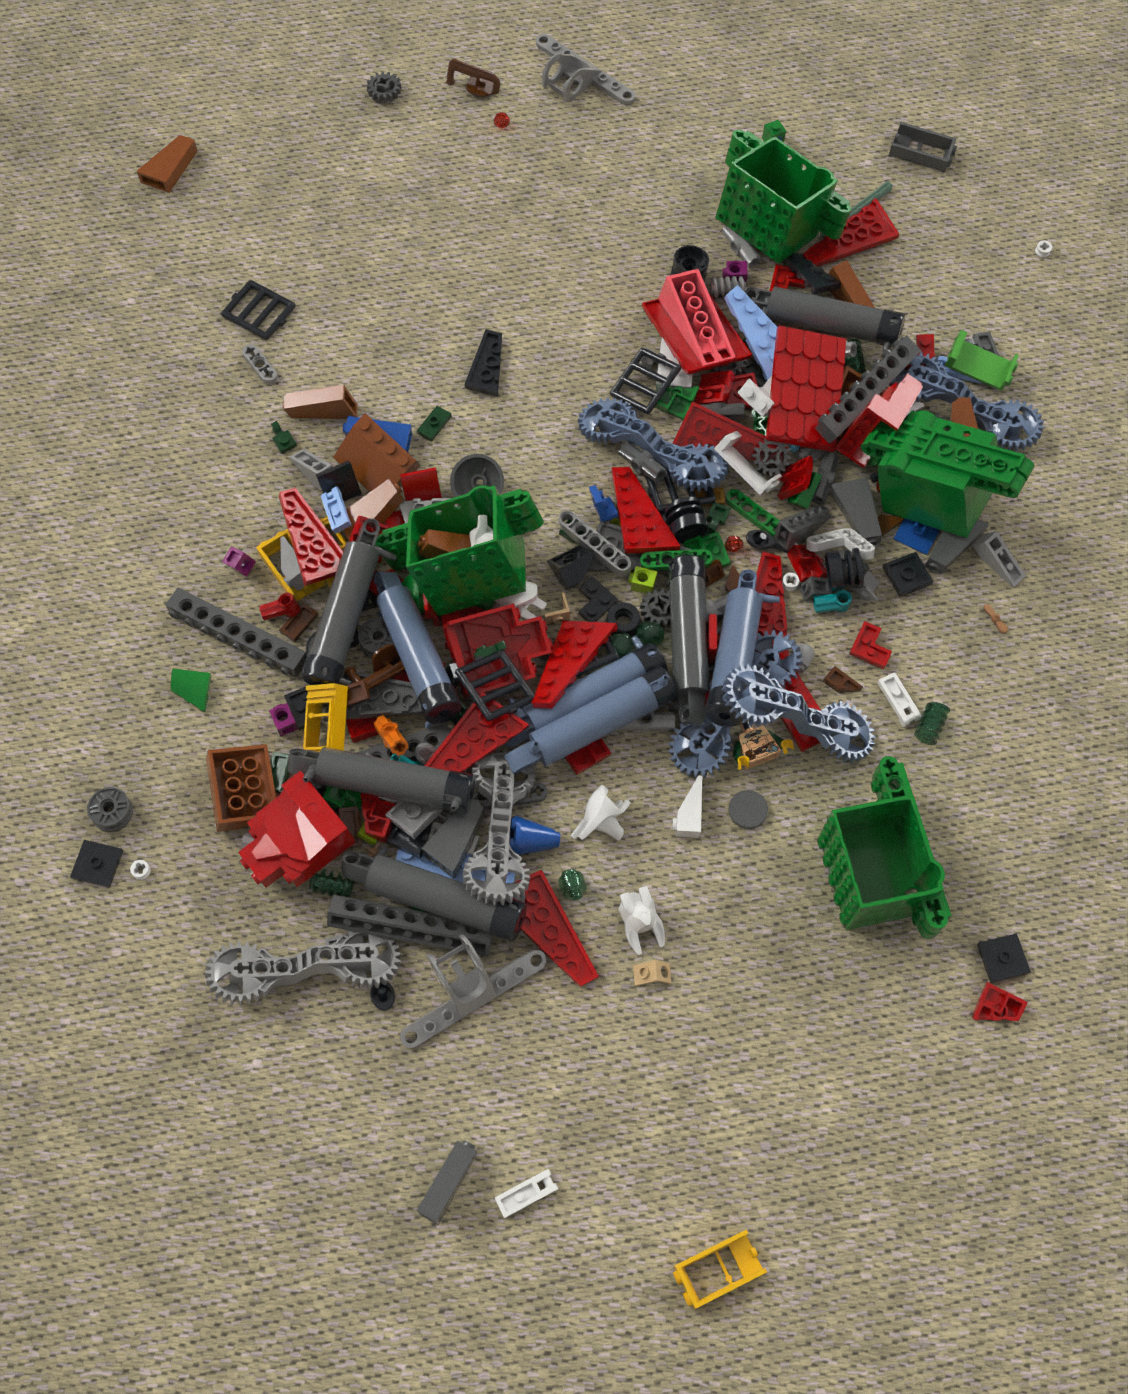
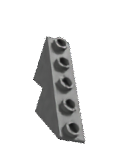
M817 505L780 520L774 540L787 551L795 543L801 545L832 517L829 514V509L823 505Z

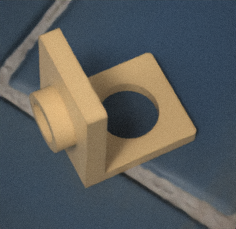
M564 592L561 593L564 609L545 613L544 620L546 624H561L562 621L570 619V610Z
M652 960L633 965L635 986L657 981L667 984L672 983L670 963ZM661 967L665 969V978L662 976Z

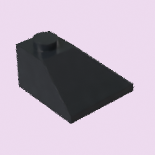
M578 545L547 560V563L561 585L566 588H573L583 581L593 554Z

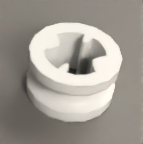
M1040 241L1035 249L1036 254L1039 257L1049 256L1052 244L1048 241Z
M795 573L785 574L782 580L783 588L787 591L796 590L799 584V577ZM788 579H789L790 581L794 580V584H792V583H789V584H788V583H787Z
M144 860L135 861L130 868L132 875L138 880L146 879L151 872L150 866ZM139 866L144 868L142 874L137 872Z

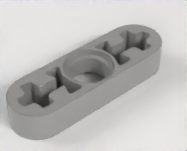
M246 345L242 350L244 359L264 384H275L278 380L276 370L255 345ZM259 362L265 363L261 368L256 367V364ZM267 371L272 378L266 377L265 372Z

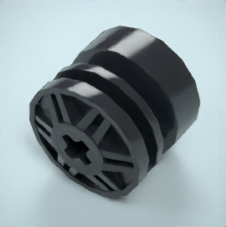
M695 245L680 247L674 254L670 276L699 269L705 283L706 272L709 266L708 254L702 248Z
M680 498L665 508L664 514L667 518V523L670 525L669 529L679 544H684V541L699 535L702 538L709 532L708 521L704 515V509L699 498Z
M858 548L852 549V557L849 550L845 549L844 558L842 559L838 551L825 553L826 572L831 591L843 590L846 580L850 588H854V579L858 587L864 586L865 569Z

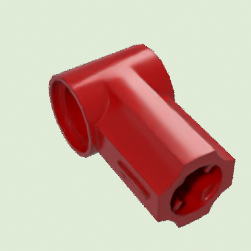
M288 592L280 595L276 601L259 606L264 621L282 615L294 617L301 609L294 596Z

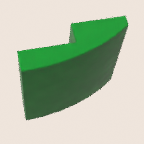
M719 531L703 538L699 535L683 542L686 548L692 550H709L713 555V561L716 559L721 561L722 568L732 565ZM704 555L703 560L707 562V559L709 558H706V555Z

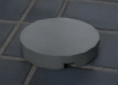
M744 790L735 794L730 800L728 812L734 824L740 828L752 829L762 825L765 821L768 806L762 795L755 791Z

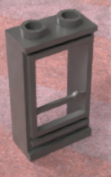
M900 122L888 156L898 157L941 170L944 173L946 167L950 168L953 158L950 156L955 155L957 149L955 142L957 138ZM911 140L919 142L917 150L908 147ZM922 144L945 150V154L942 158L919 151V149L922 147Z

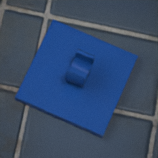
M904 518L893 540L927 555L940 529Z

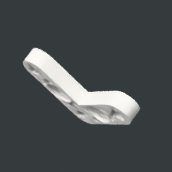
M850 528L810 536L807 538L806 544L807 550L813 552L843 545L851 552L853 548H858L864 560L874 558L875 547Z

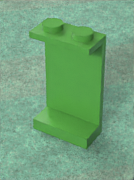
M960 330L953 342L944 366L1000 391L1006 385L1009 386L1013 380L1011 374L1015 372L1019 364L1016 362L1019 355L1015 354L1011 361L964 341L967 332Z

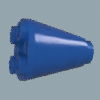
M513 816L510 824L509 845L518 855L552 850L560 845V832L522 817Z

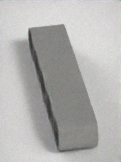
M563 511L559 515L560 527L564 533L580 546L592 552L596 559L617 576L627 577L630 575L631 561L628 556L573 512ZM565 520H571V521H572V522L569 523V524L563 523ZM579 531H585V532H586V533L583 534V535H578V534H577ZM599 542V545L592 546L591 543ZM612 553L613 556L605 557V554ZM621 564L627 565V567L624 569H621L618 566Z

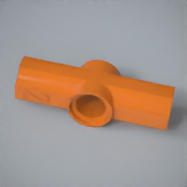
M384 715L377 717L374 727L383 739L384 747L389 748L392 753L398 756L405 754V751L408 749V743L399 732L397 723L392 722L390 718Z

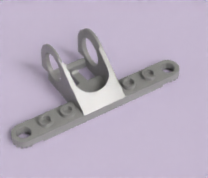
M541 34L537 36V48L551 56L542 74V86L544 88L548 86L562 95L565 102L568 100L572 102L593 84L622 104L629 105L634 103V91L549 35ZM558 61L559 67L553 77L548 78L551 66ZM566 75L569 79L561 85L564 87V90H562L554 83ZM577 82L579 84L578 87L570 93V87ZM628 95L631 96V98L626 99L623 96Z
M463 934L459 936L463 944L437 960L431 954L426 955L450 1000L404 1027L400 1033L402 1044L407 1048L418 1046L535 974L546 965L545 954L538 949H532L489 976L475 949ZM465 949L475 969L465 974L457 959L453 960L450 964L458 979L449 984L438 965ZM538 954L541 962L534 966L531 964L530 959L533 955ZM414 1031L416 1033L415 1041L407 1042L405 1040L406 1033Z

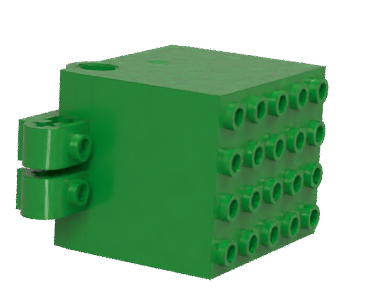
M743 130L733 131L725 158V163L730 168L716 213V219L778 264L815 239L819 232H822L831 239L841 238L851 206L850 201L834 191L838 180L834 178L833 173L829 169L818 167L777 137L770 138L764 142L748 130L746 132Z
M925 410L911 411L897 431L883 421H880L872 432L867 435L861 445V450L865 454L881 459L878 464V478L883 512L911 521H918L921 524L965 538L969 536L992 494L1017 498L1035 467L1034 463L1026 458L1025 454L998 447L996 434L937 418L933 413ZM945 428H950L951 430H950V431H945L944 429H945ZM966 433L970 434V436L965 437L963 435Z
M482 485L473 488L467 494L411 510L408 523L383 530L382 534L377 536L375 546L381 547L383 550L397 556L395 561L384 559L394 571L407 568L436 614L441 616L525 592V542L522 534L540 528L544 520L529 492L518 489L500 495L495 485L490 487ZM478 515H487V525L493 529V540L442 554L431 559L419 555L418 540L421 535L424 536L428 529L469 535L470 531L477 527Z
M885 756L881 759L872 775L871 789L873 793H876L878 800L832 810L819 837H817V843L819 848L823 849V864L825 868L828 867L830 873L828 881L830 886L834 887V902L836 906L839 905L841 911L839 919L841 924L845 925L846 930L912 917L913 925L917 926L920 935L925 939H933L947 925L948 920L952 916L942 885L945 872L942 865L934 860L903 762L898 763L894 757ZM907 889L918 891V893L904 895Z

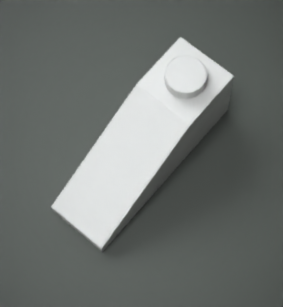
M702 776L697 777L679 808L676 818L672 820V830H676V837H700Z

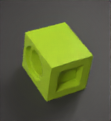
M636 566L634 573H630L628 583H631V590L647 594L649 591L653 594L657 571ZM639 579H644L646 581L640 582Z

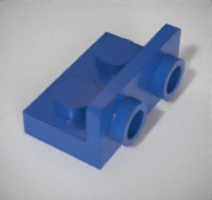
M596 485L590 486L589 490L601 522L610 521L618 517V512L611 497L604 498L602 490L598 491Z

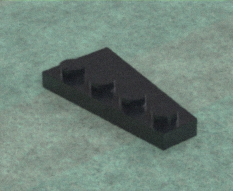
M793 253L784 260L787 267L792 272H796L800 280L803 279L805 281L804 285L807 288H812L811 292L813 294L840 289V281L826 273L822 268L814 265L812 261L802 257L800 253Z
M485 330L464 384L465 389L498 397L502 333Z
M434 820L415 839L398 826H395L386 842L390 846L421 859L423 854L422 847L428 840Z

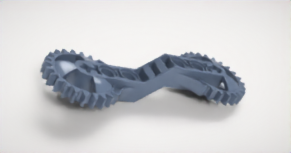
M920 352L919 356L917 355L909 363L911 367L908 374L921 382L923 386L916 398L917 402H920L921 399L925 402L940 399L952 404V402L960 397H970L977 425L981 426L984 431L996 434L997 444H1001V448L1006 446L1008 450L1014 448L1017 452L1019 447L1022 450H1025L1026 445L1031 448L1032 444H1036L1038 438H1041L1044 420H1041L1042 414H1037L1038 409L1032 410V404L1027 407L1026 401L1020 404L1019 399H1017L1016 403H1013L1012 399L1009 400V403H1006L1005 400L990 403L979 399L962 380L949 376L945 366H940V361L935 362L936 357L930 359L929 354L924 357L923 353ZM905 369L893 379L889 387L894 383L902 381L907 375ZM1022 428L1028 436L1024 440L1018 437L1021 434Z
M609 397L606 398V401L600 398V402L593 401V405L587 404V408L582 409L583 413H579V430L582 435H585L586 439L591 438V442L597 440L598 444L601 441L607 444L608 440H610L612 444L627 441L640 446L653 456L654 461L662 467L668 468L673 482H677L678 487L683 485L684 490L690 487L691 491L694 488H697L698 492H700L701 488L707 491L709 486L714 489V484L720 485V480L724 481L725 476L728 475L729 464L714 449V445L708 448V444L701 447L699 443L697 447L693 444L680 447L669 443L657 433L649 422L638 419L635 410H632V406H628V402L623 403L622 399L617 402L616 398L612 401L609 400ZM599 426L602 433L595 432V428ZM704 455H709V456H711L709 462H708L707 457L704 456Z
M775 630L772 631L771 635H768V632L765 631L763 637L758 633L752 667L756 665L757 671L763 668L765 675L769 672V678H776L782 688H785V682L792 684L790 678L797 679L795 672H801L798 665H803L800 659L803 656L799 652V645H796L795 639L790 641L789 634L784 637L782 631L778 635H776ZM788 649L793 650L794 653L781 660L778 653ZM706 716L704 723L699 727L690 724L684 725L680 722L681 729L674 728L677 734L670 735L674 742L668 743L673 748L668 750L670 755H673L670 759L672 762H676L674 764L675 767L680 768L682 774L687 771L689 777L694 773L696 778L701 773L706 778L707 772H710L713 776L714 769L720 772L719 765L726 766L724 758L730 759L726 752L732 751L731 747L727 746L732 744L731 727L716 725L710 722ZM715 728L716 731L713 734H707L709 729ZM690 748L693 755L679 759L678 754ZM710 753L716 756L718 760L711 756Z
M749 664L745 667L742 665L738 668L735 667L725 677L726 680L723 681L725 686L722 688V691L726 694L722 697L728 699L725 705L732 707L729 711L730 713H737L736 719L740 716L742 717V723L748 720L750 726L755 723L759 727L761 724L764 726L768 723L771 724L779 717L790 719L799 733L816 737L825 749H831V755L835 752L837 753V759L843 756L844 761L848 759L850 762L859 761L873 750L872 746L875 745V742L872 740L876 736L871 734L874 731L873 728L869 727L872 722L866 721L867 715L862 716V710L856 711L855 705L850 708L848 702L843 705L842 701L837 704L835 702L831 705L828 704L821 711L809 708L802 694L784 690L776 678H769V672L766 675L763 674V668L757 671L756 665L750 668ZM738 678L749 686L740 692L735 687L734 680ZM859 735L864 741V746L860 748L850 741Z

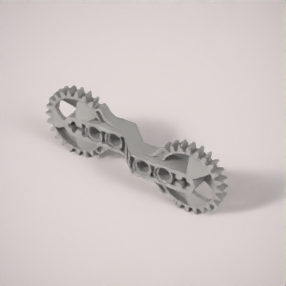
M496 749V753L492 752L472 767L471 774L475 776V787H479L478 792L484 795L491 804L487 844L482 849L474 852L473 858H468V863H465L462 875L463 884H466V890H471V896L477 894L478 901L484 898L485 904L491 900L493 905H496L497 901L504 905L506 900L510 904H512L513 898L519 900L520 895L524 896L525 890H528L530 881L529 869H526L527 864L522 863V857L511 849L509 835L512 806L518 800L526 797V792L530 793L531 788L534 786L535 768L530 766L521 771L526 774L527 780L514 781V774L504 758L507 754L506 749H504L503 753ZM494 768L493 779L481 776L480 770ZM486 870L485 881L473 878L471 872ZM507 872L520 875L521 882L506 883Z
M348 930L347 936L342 934L332 945H315L293 957H274L264 948L257 951V944L251 948L249 947V942H246L244 946H241L240 941H238L237 946H233L230 942L228 949L222 945L221 952L215 950L214 957H209V963L206 964L205 971L206 986H210V993L215 992L216 999L222 996V1003L229 999L231 1006L235 1001H238L239 1006H242L245 1000L250 1005L252 998L255 1001H259V995L265 997L275 986L294 985L314 974L333 973L344 983L351 980L352 987L358 983L359 989H362L363 985H367L368 990H370L371 985L374 984L378 989L380 982L386 985L387 980H393L394 974H397L401 962V953L398 952L399 945H394L395 939L389 940L387 937L360 932L353 933ZM363 938H368L369 943H363ZM383 944L386 945L388 949L378 956L377 947ZM237 953H241L242 959H237ZM371 971V978H366V972ZM229 974L230 984L220 987L217 982ZM238 988H243V994H238Z

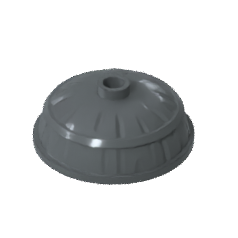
M471 454L463 457L456 463L450 476V486L453 495L457 497L469 493L478 486V480H483V485L488 487L495 485L501 495L504 487V475L501 467L494 459L484 454Z

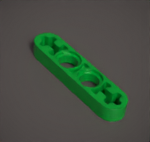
M737 489L729 490L726 494L728 506L774 538L776 532L773 529L777 528L780 520ZM751 506L753 511L746 512L743 507ZM759 516H764L767 519V521L762 523L759 522L757 518Z
M707 549L646 552L642 554L640 564L642 568L654 571L668 570V565L662 562V559L666 556L673 559L681 555H696L700 558L706 555V558H709L705 562L706 568H708L713 562V555ZM656 557H659V565H657ZM647 558H650L652 561L651 565H647L645 562Z

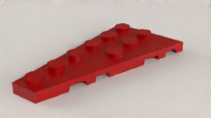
M875 198L871 204L864 206L858 214L847 219L841 238L831 239L825 236V239L821 242H817L806 250L802 257L812 261L814 265L819 267L898 239L899 232L877 198Z
M692 401L672 444L680 447L693 444L697 447L700 443L701 447H704L705 444H708V448L713 445L716 447L726 435L738 431L742 436L733 447L746 460L755 461L756 458H753L752 455L757 452L753 449L755 447L759 448V441L764 444L766 436ZM767 445L770 449H776L778 447L775 445ZM761 451L760 461L762 462L764 460V454ZM776 451L773 454L768 453L769 457L765 462H768L771 459L775 461L774 457L776 456L775 454L778 453V451ZM783 452L780 453L779 459L781 462L783 461Z
M762 552L756 573V591L765 595L780 597L779 603L763 602L758 633L763 637L765 631L768 632V635H771L773 630H775L776 635L782 631L785 637L787 635L784 588L782 585L781 556ZM789 649L778 653L781 660L789 656Z
M562 621L552 653H550L532 701L534 708L552 709L565 694L564 690L566 687L574 683L576 680L575 676L579 672H583L598 653V648L609 640L608 636L618 629L617 623Z
M542 869L531 874L528 890H525L527 910L521 931L579 987L598 979V973Z

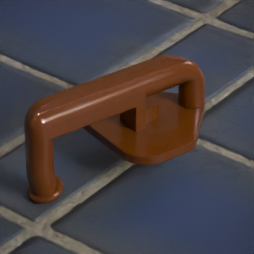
M456 59L450 60L446 84L452 85L455 83L454 72L457 71L470 76L466 85V90L469 93L479 97L499 93L500 80L495 74Z
M387 644L378 649L372 657V675L361 679L353 666L347 667L344 672L353 683L361 680L367 681L368 689L370 690L405 671V668L395 645Z

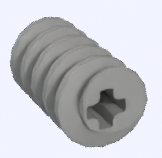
M726 276L725 280L719 277L718 281L716 277H712L710 295L712 297L715 294L716 299H718L719 294H721L724 299L726 294L737 285L745 291L746 282L742 276L739 277L738 281L735 276L732 277L731 281L728 276Z

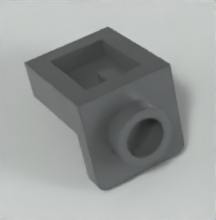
M810 576L801 584L804 601H808L813 596L832 594L828 579Z

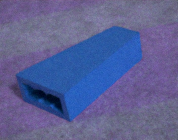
M348 416L347 422L343 424L345 436L360 419L359 417ZM372 419L405 451L409 452L412 438L411 424Z

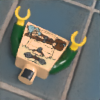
M746 721L740 725L743 733L738 736L737 742L734 744L733 758L738 764V770L742 769L741 766H744V769L747 770L778 758L781 749L784 754H787V748L794 750L792 740H784L770 730H766L764 726L754 729L753 726L749 725V721Z

